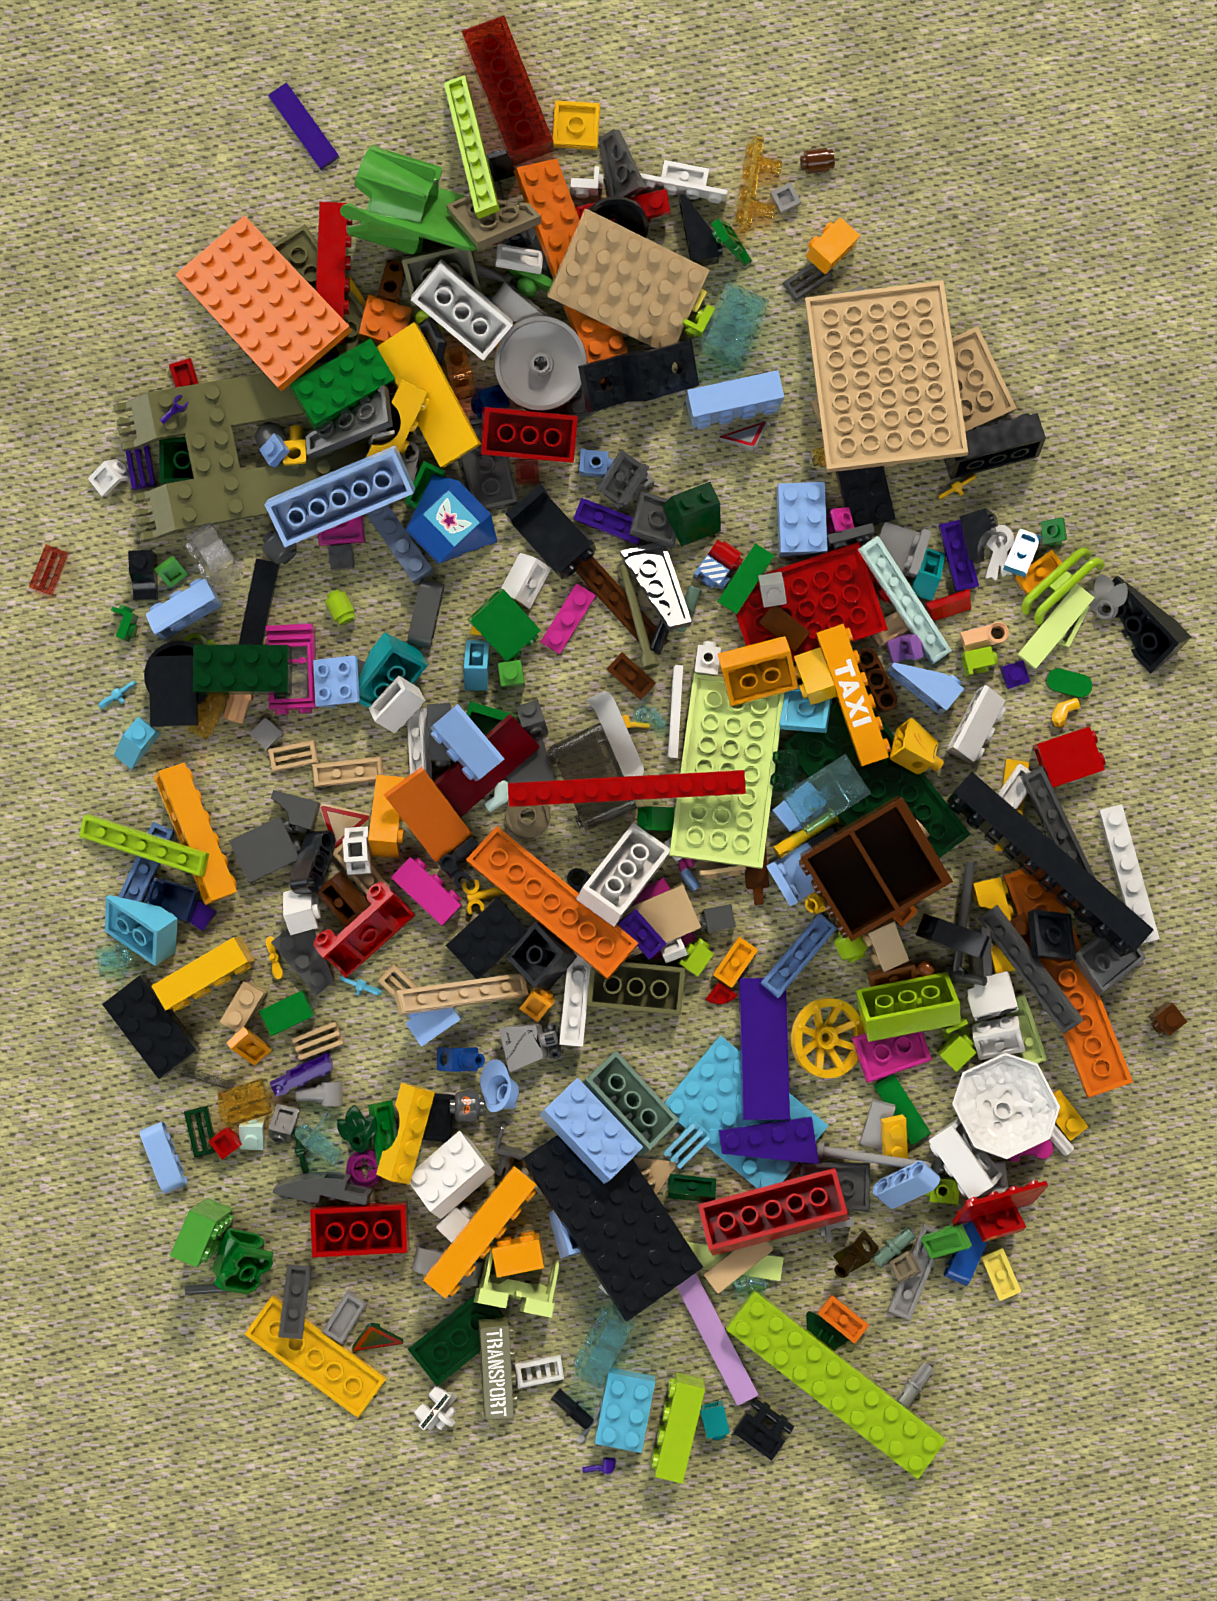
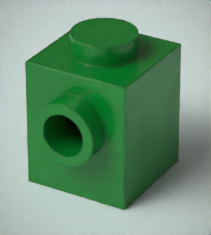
M638 807V826L645 831H672L674 807Z

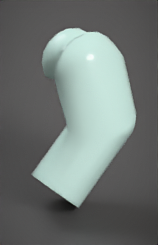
M504 779L499 782L495 787L494 797L484 803L489 812L494 811L508 801L507 780Z

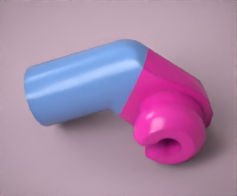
M681 859L678 862L681 878L690 891H694L700 886V883L689 869L695 865V862L692 859Z

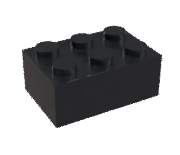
M496 898L445 946L475 979H480L519 942L528 929L499 898Z

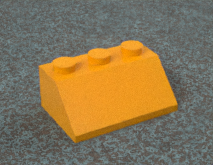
M785 636L718 653L730 706L798 689L792 655Z

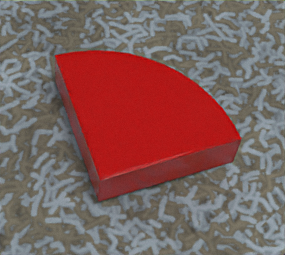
M718 981L705 1000L713 1004H725L735 999L737 994Z

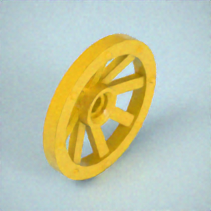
M835 998L814 1000L800 1011L792 1027L791 1047L796 1061L806 1072L821 1078H836L854 1067L859 1060L854 1044L839 1039L838 1034L853 1028V1037L864 1033V1027L857 1011L847 1002ZM833 1007L823 1025L820 1009ZM840 1011L844 1012L849 1018V1021L832 1027ZM812 1014L814 1017L816 1027L815 1029L805 1026L806 1022ZM803 1033L812 1037V1040L804 1047L802 1045ZM836 1045L851 1050L843 1062L834 1050ZM817 1047L814 1066L806 1055ZM824 1051L827 1052L835 1065L834 1068L823 1069Z

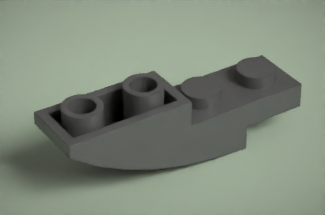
M311 1172L279 1181L274 1187L273 1193L278 1194L283 1199H300L303 1203L311 1205L318 1204L323 1196H326L327 1199L332 1201L344 1200L349 1201L351 1205L361 1206L366 1205L370 1200L372 1189L350 1184L351 1175Z

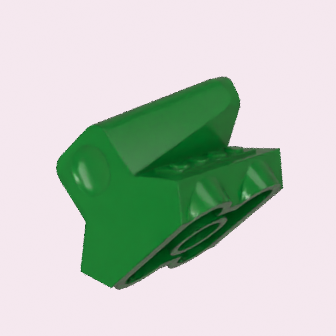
M228 1228L224 1233L212 1266V1270L217 1276L213 1284L223 1291L248 1295L259 1287L261 1283L260 1276L272 1267L274 1252L261 1249L264 1245V1240L259 1234Z

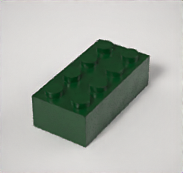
M194 645L193 692L198 695H292V648L289 645Z

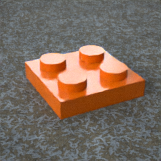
M368 294L357 338L366 341L371 338L373 343L382 344L409 325L412 308Z

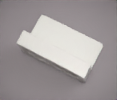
M520 553L501 588L513 600L530 609L551 568L535 557Z

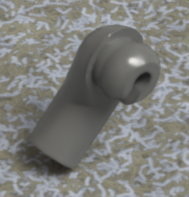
M551 1022L545 1026L544 1033L556 1032L558 1044L549 1046L550 1058L557 1059L561 1056V1045H559L560 1029L556 1023Z

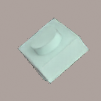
M249 1112L242 1114L239 1124V1139L243 1145L240 1146V1149L264 1150L265 1113Z

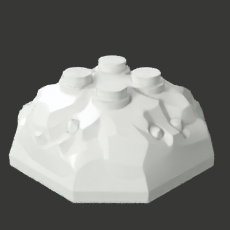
M1003 1053L963 1072L952 1103L973 1147L1006 1160L1049 1140L1060 1109V1105L1039 1065L1008 1053Z

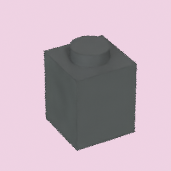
M731 904L703 909L704 914L700 915L702 929L706 928L707 932L736 927Z

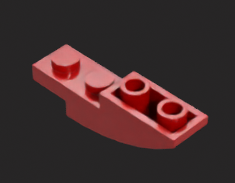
M666 189L628 198L643 208L648 222H651L652 218L671 214L668 191ZM594 203L576 207L579 220L584 210Z

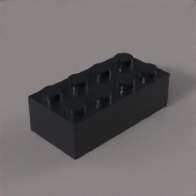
M1025 413L1013 420L1002 419L993 425H979L970 431H966L968 456L944 459L950 480L1039 457L1046 436L1038 413L1032 415Z
M139 975L102 1005L156 1077L161 1079L193 1056L201 1047L172 1009H164L152 988L153 984L147 976Z

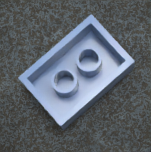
M825 482L779 483L776 488L779 557L818 556L827 553Z

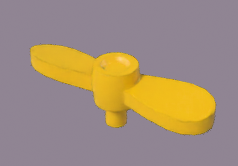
M971 474L961 482L959 480L951 484V489L938 496L939 499H943L954 491L962 496L964 494L962 491L963 485L974 480L976 475Z
M269 936L266 938V946L270 953L269 960L272 962V973L276 979H281L283 977V970L279 963L280 956L277 954V949L271 943L275 938Z

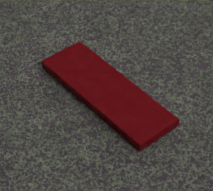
M511 714L485 736L504 758L501 763L481 779L475 781L465 776L462 772L464 767L459 761H456L434 781L460 818L540 747Z

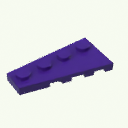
M811 1116L718 1130L722 1154L819 1164Z

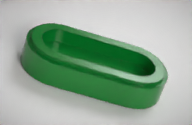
M1056 668L1051 670L1046 676V685L1054 692L1083 698L1092 691L1093 684L1091 679L1080 673Z

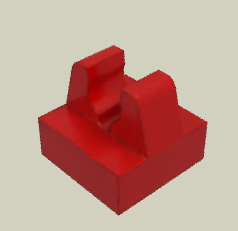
M229 1126L208 1141L222 1160L243 1145L239 1140V1135L235 1130L232 1131Z

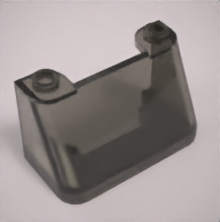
M601 723L590 726L549 746L551 750L547 752L552 765L557 764L563 780L624 777ZM634 800L574 804L578 813L574 818L579 829L584 827L585 832L636 811L637 806Z

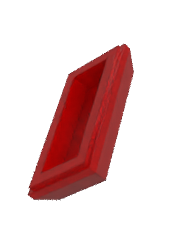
M970 589L927 602L926 611L931 619L936 621L970 610L972 608Z

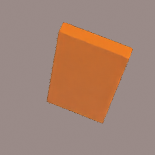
M420 767L384 794L385 798L435 862L473 835L423 767Z

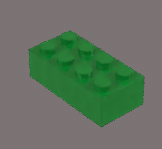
M370 338L290 384V391L309 423L316 430L328 421L339 417L340 413L346 409L352 410L360 405V400L366 396L371 398L377 394V389L382 385H385L388 389L394 386L395 377Z

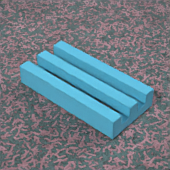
M694 1120L664 1150L663 1154L665 1156L668 1155L672 1162L675 1161L677 1167L681 1169L712 1136ZM695 1128L697 1132L674 1153L672 1150ZM703 1135L704 1137L681 1159L679 1156L698 1137Z

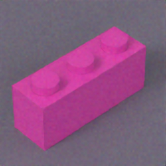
M410 857L391 878L440 925L444 926L463 906L459 902L462 898L452 889L448 892L442 886L445 882L434 873L431 876L425 870L428 866L420 858L414 860Z

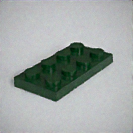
M474 1294L408 1347L409 1352L436 1386L440 1385L480 1352L478 1320L505 1317L498 1307L474 1302Z

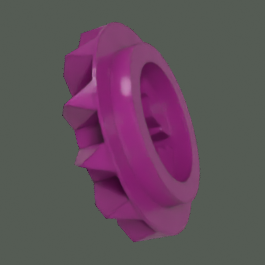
M366 1150L364 1152H355L351 1155L347 1162L346 1171L347 1174L351 1175L350 1180L357 1186L370 1187L382 1178L376 1175L378 1168L375 1151ZM365 1158L368 1166L375 1167V1169L368 1171L366 1178L363 1170L355 1169V1167L363 1165Z

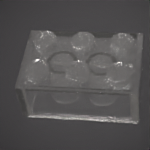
M210 522L185 536L189 542L185 545L191 556L200 562L197 565L203 577H206L212 585L217 584L222 588L245 575L223 535Z

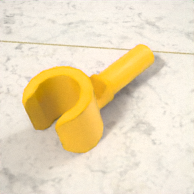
M629 715L622 716L627 729L650 728V723L630 722Z

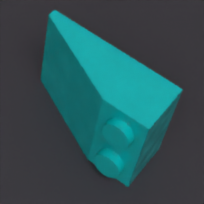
M384 632L370 650L358 677L360 698L358 703L369 708L398 676L414 684L428 666L421 651Z

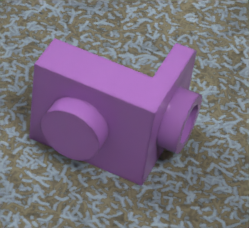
M904 634L886 642L892 663L905 659L917 660L924 657L922 652L923 643L918 635Z

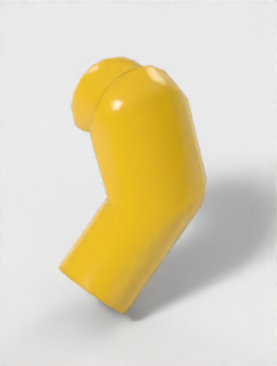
M1077 698L1058 703L1055 706L1051 716L1055 727H1064L1068 712L1080 708Z

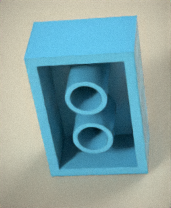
M608 1367L595 1444L642 1453L654 1392L655 1376Z

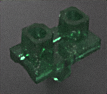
M777 750L773 752L772 761L776 764L775 773L770 778L773 791L796 792L797 777L802 776V770H798L799 750Z

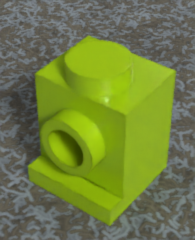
M991 646L966 651L960 655L965 677L974 674V670L976 674L990 671L989 667L998 664L997 653L992 651Z
M699 938L697 942L694 941L693 944L689 943L685 949L688 955L684 956L683 959H677L676 962L696 976H699L714 953L709 950L711 945Z
M940 1177L937 1187L931 1192L924 1194V1196H927L929 1202L959 1205L960 1191L958 1189V1182L955 1178ZM940 1187L946 1188L944 1195H939L938 1190Z

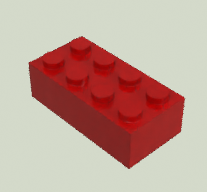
M483 407L479 454L574 463L578 416Z
M408 1201L367 1203L361 1206L351 1204L313 1206L310 1209L312 1258L407 1253L410 1249Z

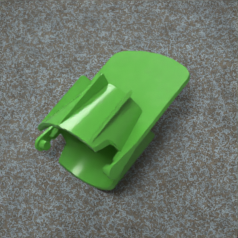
M377 145L369 147L360 164L354 184L355 187L370 198L367 209H359L352 203L344 204L340 209L341 215L344 218L361 221V224L358 226L348 227V235L350 237L360 238L414 255L416 252H422L425 238L465 251L478 250L447 213V204L466 196L439 188L442 167L382 149Z

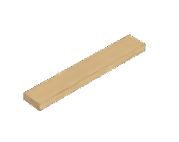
M521 973L397 990L394 992L399 1016L523 998L527 997L529 992L524 976Z

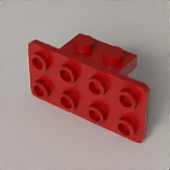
M1034 1180L1024 1187L1013 1186L1002 1193H998V1191L991 1192L984 1198L972 1197L966 1200L962 1209L956 1212L957 1215L952 1220V1223L955 1226L973 1221L982 1242L1022 1232L1026 1225L1018 1208L1033 1204L1049 1185L1047 1181L1038 1182V1180Z

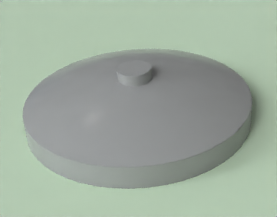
M547 316L530 317L513 325L501 339L495 356L496 376L505 394L518 405L535 411L553 410L568 403L581 389L582 385L578 366L588 363L587 354L578 334L564 322Z

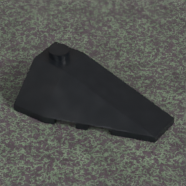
M1116 576L1112 580L1114 586L1125 583L1128 595L1126 602L1118 607V613L1115 617L1120 618L1125 627L1122 630L1124 637L1129 636L1135 647L1131 650L1134 657L1151 674L1174 656L1192 637L1174 618L1122 578Z

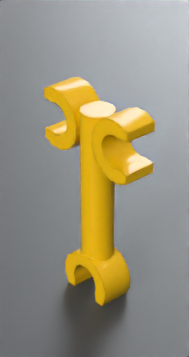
M477 879L474 880L475 888L473 890L467 888L466 882L462 883L463 890L467 893L469 902L467 911L469 914H473V904H479L481 912L485 909L483 902L480 900L505 895L497 887L478 891L480 883Z

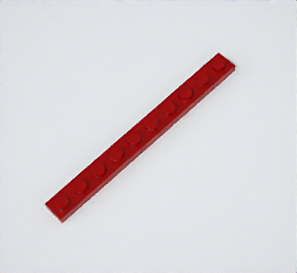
M745 770L508 783L509 807L746 794Z

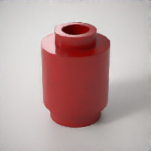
M719 539L708 553L709 556L730 571L732 569L736 571L744 560L741 558L742 552L726 541L722 542Z

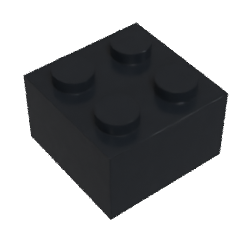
M537 922L533 923L506 956L535 989L549 991L577 957L569 947Z

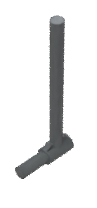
M966 862L958 919V925L967 928L975 870V863ZM954 950L953 965L946 968L943 973L948 972L951 982L986 986L987 977L969 974L962 967L964 953Z

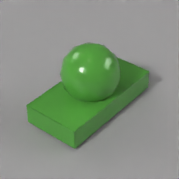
M509 269V273L519 279L516 283V288L528 299L533 298L537 294L538 288L549 292L553 283L552 278L543 274Z
M962 1224L949 1225L942 1230L928 1233L921 1237L930 1259L966 1250L972 1246Z

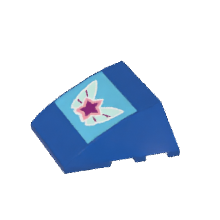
M433 474L406 528L408 534L438 564L457 558L469 551H476L488 544L496 543L497 537L489 511L459 480Z

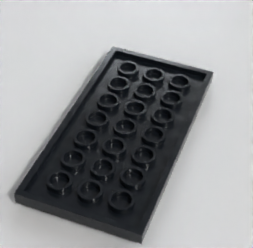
M558 1135L521 1159L625 1322L635 1317L703 1268L633 1159L605 1184Z

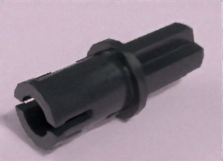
M559 1388L551 1400L566 1413V1417L570 1416L583 1429H588L594 1421L593 1417L578 1405L579 1401L575 1402Z

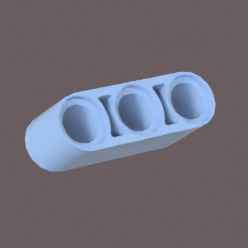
M162 1121L140 1130V1136L160 1189L166 1194L186 1186L188 1183L186 1176L183 1177L182 1173H184L179 1157L174 1153L176 1149L169 1132L166 1133L165 1129H167V1126Z
M918 1161L880 1179L873 1187V1194L889 1209H894L934 1190L939 1184L940 1177L923 1161Z

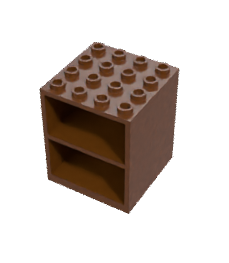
M900 796L894 797L800 853V867L806 876L811 874L813 877L811 880L812 887L819 897L822 895L825 897L823 903L831 918L837 917L835 922L839 932L844 939L849 937L851 942L953 882L903 797Z

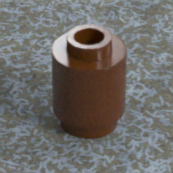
M819 148L804 151V156H800L801 169L805 170L806 174L829 171L830 168L835 167L833 150Z

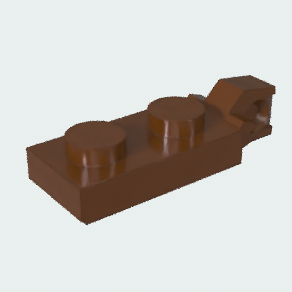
M766 844L763 868L746 867L745 870L748 894L753 893L754 905H763V892H769Z

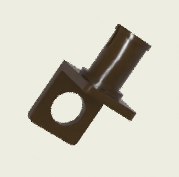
M862 1231L851 1245L833 1255L834 1259L838 1262L834 1268L838 1277H847L850 1272L867 1264L878 1251V1246L866 1231ZM862 1240L868 1242L870 1246V1252L864 1249L862 1245Z

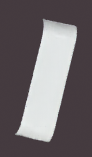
M602 691L583 701L589 703L595 709L623 777L643 776L644 768L613 696L607 691Z

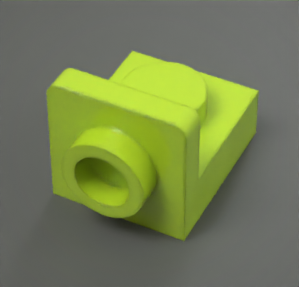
M707 304L704 311L700 309L695 318V323L684 319L682 322L685 325L683 328L684 333L692 338L697 336L702 338L715 314V308Z

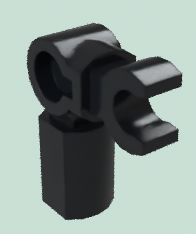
M472 836L453 850L455 853L442 856L439 862L441 869L450 878H454L455 886L461 891L463 890V887L460 885L461 879L467 878L470 883L473 882L468 873L462 872L463 868L459 864L461 862L464 863L479 846Z

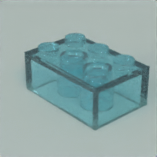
M727 282L699 342L698 351L740 369L767 311L770 300Z
M608 1303L606 1308L601 1307L596 1317L597 1326L595 1329L592 1327L589 1329L585 1337L586 1342L584 1345L586 1346L584 1350L580 1348L573 1360L575 1375L598 1388L602 1387L634 1326V1317L625 1322L616 1306Z

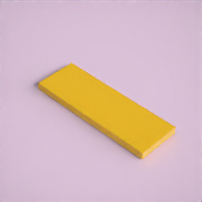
M413 322L377 346L381 356L395 377L398 387L401 381L404 380L427 392L426 398L429 399V402L424 412L419 410L416 419L420 420L418 426L440 468L448 466L481 445L418 323Z
M272 1295L244 1335L359 1418L387 1378L340 1343L322 1333L321 1329L306 1318L303 1339L279 1337L283 1302Z

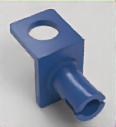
M477 1047L437 1048L438 1071H477L478 1068L483 1067L485 1064V1057L481 1053L478 1054ZM444 1053H446L448 1057L446 1065L443 1064L442 1060Z

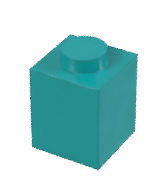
M722 1400L701 1406L700 1412L707 1439L720 1440L725 1438L726 1434L730 1433Z

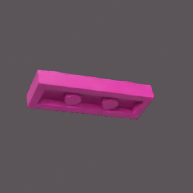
M576 583L540 643L560 655L596 595Z

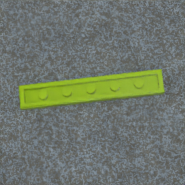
M84 814L79 834L81 838L200 877L205 875L210 853L90 814Z

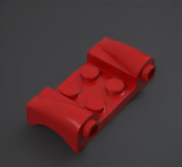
M378 882L369 888L366 898L371 905L338 935L327 929L320 932L314 940L313 945L321 957L334 965L345 978L352 974L416 916L409 906L384 882Z

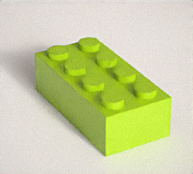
M948 972L856 990L858 1012L868 1042L961 1024L960 1002Z
M676 1372L675 1377L670 1378L668 1383L669 1402L664 1401L662 1421L664 1423L658 1426L656 1434L658 1449L653 1448L650 1462H652L651 1468L654 1469L655 1477L683 1484L705 1393V1385L702 1378Z

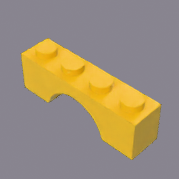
M404 380L401 381L391 402L400 414L401 426L399 432L388 442L372 443L366 457L395 445L399 453H405L409 441L406 440L409 431L415 432L420 421L416 419L419 410L424 412L429 402V399L426 398V391Z
M1001 877L973 883L972 895L976 907L990 910L998 905L1009 921L1011 917H1014L1013 908L1010 903L1007 904L1005 896L1008 894L1006 882L1001 880ZM995 944L991 948L992 974L1014 971L1015 968L997 944Z
M401 1082L395 1103L400 1118L398 1134L392 1146L382 1151L376 1175L392 1182L410 1185L434 1098V1091Z

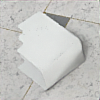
M1007 971L986 976L988 980L986 986L974 984V988L967 991V1000L975 1022L1018 1011L1011 977Z

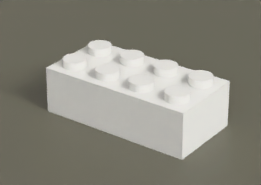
M442 259L411 296V301L482 360L488 356L513 326V320Z
M632 823L582 887L576 900L615 927L664 863L670 848L635 823Z

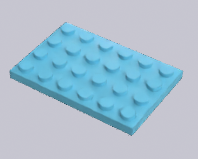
M719 1035L666 1099L664 1104L679 1119L678 1122L684 1128H687L694 1120L712 1136L705 1145L757 1189L783 1182L798 1162L726 1155L721 1152L718 1130L782 1120H742L740 1051ZM789 1093L790 1119L811 1116L815 1140L817 1141L828 1125ZM694 1128L690 1133L694 1135L697 1130ZM701 1135L698 1139L701 1140L704 1136Z

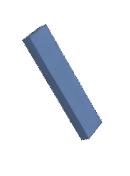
M152 822L148 834L170 841L175 831L156 822ZM137 856L118 897L143 903L149 890V885L152 883L160 863Z
M819 913L760 984L776 998H779L835 932L837 926L822 913Z

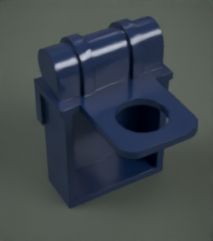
M153 877L144 902L162 907L179 920L190 923L200 891L170 882L164 878Z

